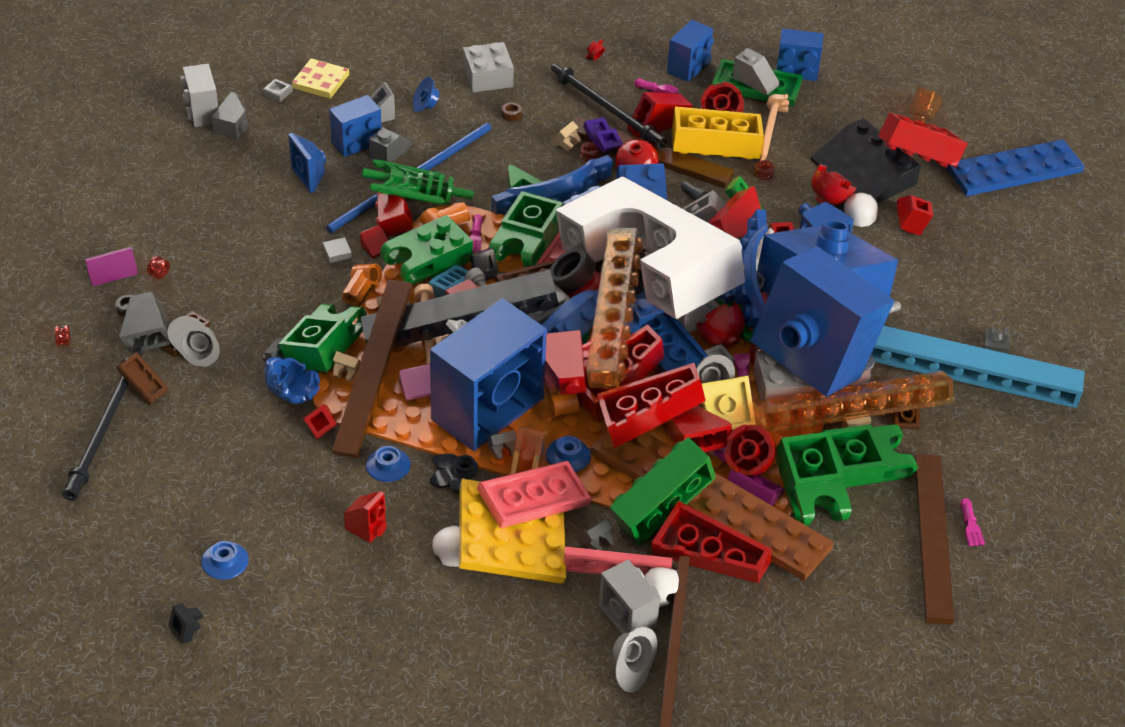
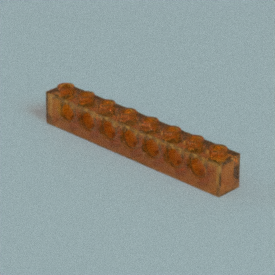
M637 228L608 229L586 369L589 388L620 387L621 378H625L626 368L623 360L628 358L626 340H630L631 329L628 324L633 322V308L631 304L636 302L634 287L638 286V273L636 269H640L641 265L638 253L643 251V239L638 238Z
M943 371L849 385L828 397H825L819 391H811L752 401L756 426L762 427L770 433L954 403L953 379Z

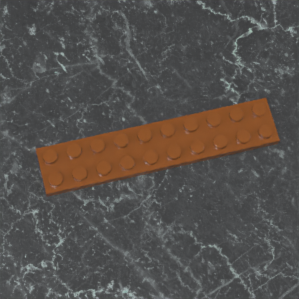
M607 430L591 446L590 453L636 480L640 476L644 477L651 470L653 464L659 459H664L673 447L645 432L614 449L609 431ZM715 473L716 478L687 504L695 510L771 548V562L803 581L807 579L833 549L834 542L717 473Z

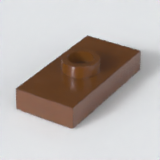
M137 352L116 368L148 405H151L169 391L166 384Z

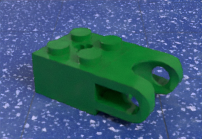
M521 191L501 221V227L489 244V248L494 249L496 261H503L511 254H520L523 262L522 268L536 265L559 232L556 209L562 207L563 202Z
M444 215L385 242L381 247L380 257L389 265L403 263L400 277L404 282L414 285L429 277L435 278L455 265L461 267L470 263L469 255L473 254V240L448 215Z
M333 304L320 305L311 316L305 315L280 341L279 346L284 359L294 358L300 363L305 364V369L327 372L335 363L333 358L336 351L344 354L363 332L361 317L367 315L365 308L351 306L346 311L337 314ZM358 317L356 324L353 325L352 322Z
M869 424L824 430V432H830L844 475L843 482L845 488L910 478L918 469V465L911 454H899L893 450L898 447L903 438V433L898 425L872 427Z
M830 432L781 438L777 445L776 462L794 519L806 526H810L815 517L814 506H822L828 510L834 521L848 520L852 511L851 504L843 482L844 475Z

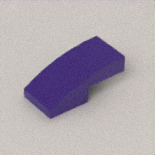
M604 117L584 122L583 128L600 150L618 149L623 145L616 129H610Z

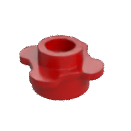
M600 39L597 43L593 41L586 49L588 54L585 58H592L593 60L600 58L605 52V47L602 46L604 41Z

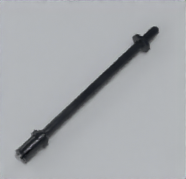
M557 64L551 65V70L558 75V82L560 84L570 83L640 132L642 140L649 141L660 150L665 147L660 141L668 143V138L657 132L654 126L643 125L574 77V71L571 67L563 69Z
M135 348L132 355L137 352L142 357V348ZM121 376L78 467L71 468L68 473L69 479L62 490V496L67 500L75 501L78 499L83 485L90 478L87 470L129 384L123 376Z

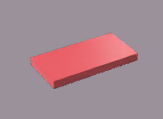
M568 461L479 482L477 490L500 528L589 506L592 498Z

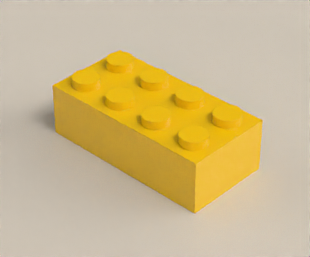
M675 107L672 123L673 151L682 154L699 153L704 156L721 155L726 158L733 156L743 157L744 159H760L764 138L761 114Z

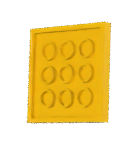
M462 479L460 483L459 568L546 582L564 583L566 579V565L564 564V512L500 528L477 490L479 481Z

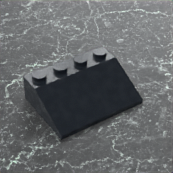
M864 118L846 125L814 153L810 159L817 166L820 164L827 166V172L835 171L852 183L851 186L857 188L853 194L865 193L871 195L877 203L916 186L921 165L908 154L902 152L901 148L897 147L894 150L885 146V141L878 137L880 131Z

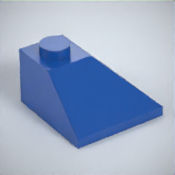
M290 133L288 138L291 168L308 191L313 193L325 172V154L313 142Z

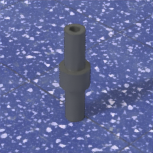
M686 180L681 183V188L691 194L694 200L707 194V191L701 187H695Z

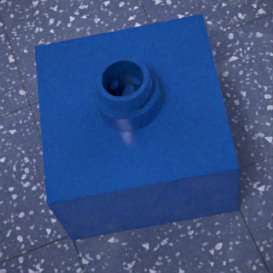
M825 220L820 226L764 235L757 271L763 275L765 280L760 291L765 292L769 296L783 261L818 246L890 297L898 259L849 233V226L836 220Z
M817 246L782 262L751 342L825 397H828L860 379L895 300Z
M502 298L430 349L431 420L475 451L486 443L490 436L498 434L543 400L547 328Z

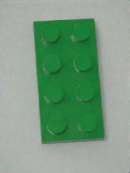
M721 60L712 83L713 86L718 83L728 82L734 84L740 90L743 97L768 101L769 96L774 94H787L788 106L794 107L803 75L772 69L779 81V86L768 95H765L732 78L734 61Z

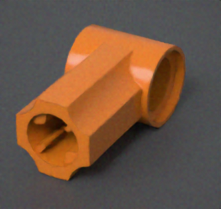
M464 202L440 211L436 208H429L421 216L423 225L444 215H448L457 225L470 220V213Z
M378 264L354 265L351 270V280L341 296L343 301L351 306L359 307L371 286L381 282L382 270Z
M546 383L544 384L549 395L550 410L554 417L579 412L577 394L561 395L556 387L550 389Z

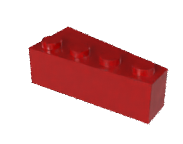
M889 112L878 137L885 141L884 145L891 149L902 148V152L911 156L917 153L918 157L926 161L934 159L937 164L947 167L948 164L957 167L968 145L966 141L944 127L938 128L930 123L927 125L915 119L913 121L908 117Z
M646 325L584 363L586 392L577 393V397L581 405L597 422L604 417L597 394L642 380L664 359L662 338L649 325Z
M694 363L597 394L614 449L706 401L701 380Z
M680 501L676 503L651 543L653 556L672 558V561L678 562L680 555L689 556L690 566L759 583L771 563L772 556L771 548Z

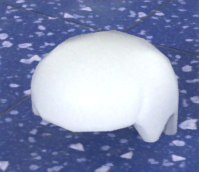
M865 193L852 194L844 203V213L854 219L853 225L860 227L869 226L876 221L878 205L871 195Z
M451 526L444 528L433 538V551L435 556L440 558L443 565L457 567L459 566V527Z
M664 567L650 569L644 578L651 586L656 587L660 594L659 607L668 605L667 595L676 593L678 590L679 578L677 571Z

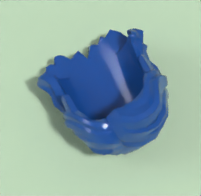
M271 357L266 360V367L264 369L267 388L275 396L289 403L301 404L312 400V397L319 391L320 378L318 373L314 370L305 372V364L300 363L294 358L281 359L279 357Z

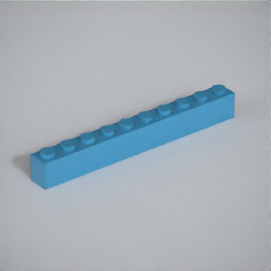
M883 326L870 355L875 359L876 363L1077 408L1083 393L1085 371L888 326Z

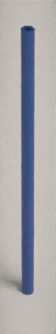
M485 123L417 168L430 170L492 129L491 125ZM377 193L326 226L327 231L333 233L373 207L375 202L378 201Z

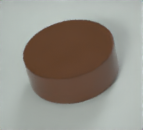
M510 102L502 106L501 116L503 119L517 121L522 118L523 108L521 105Z

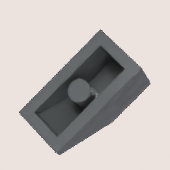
M230 92L212 116L213 133L238 139L242 132L244 133L247 130L248 121L246 120L245 109L236 93Z
M382 127L369 138L370 159L393 162L414 144V141Z

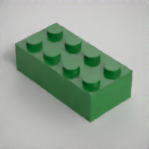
M689 437L683 442L676 443L664 459L657 460L644 477L640 476L625 494H620L614 499L610 509L618 526L640 547L662 527L678 501L687 505L716 478L710 457Z

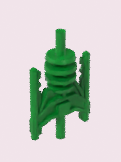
M374 159L371 164L382 168L384 172L363 168L362 177L385 182L383 184L372 183L369 185L371 191L438 205L448 204L451 196L470 200L474 196V191L453 187L454 178L450 176L448 181H443L445 179L443 173L396 164L394 162Z

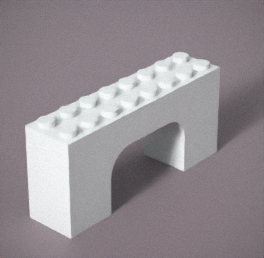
M623 176L556 209L562 248L566 252L574 248H582L595 263L628 248H641L651 252L652 254L640 259L646 301L675 319L745 282V268L742 260L740 240Z

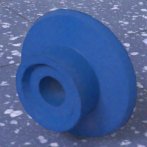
M430 76L424 78L416 89L413 97L414 112H421L425 108L432 109L438 101L439 90L434 88V80Z
M563 436L553 441L547 447L545 457L549 465L568 461L573 470L577 472L589 464L591 453L586 444L578 438Z
M393 446L379 448L366 461L368 474L374 479L383 482H393L403 478L411 467L409 457L403 451Z
M220 541L205 551L201 559V566L210 577L230 579L238 576L246 569L249 557L242 546L230 541Z

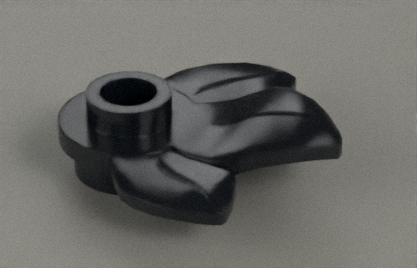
M452 453L436 455L432 457V462L439 470L430 478V484L439 488L450 486L453 492L460 491L462 479L470 480V478L474 477L478 471V465L474 458L469 455H461L459 457Z

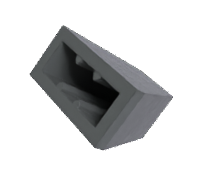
M152 291L130 297L119 336L130 353H133L137 347L145 351L172 344L168 339L169 322L166 313Z

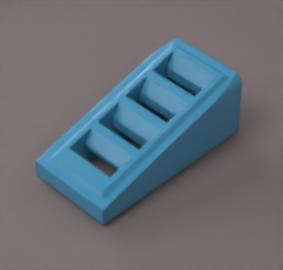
M455 265L433 278L428 284L432 286L436 298L446 296V289L464 282V277L468 270Z

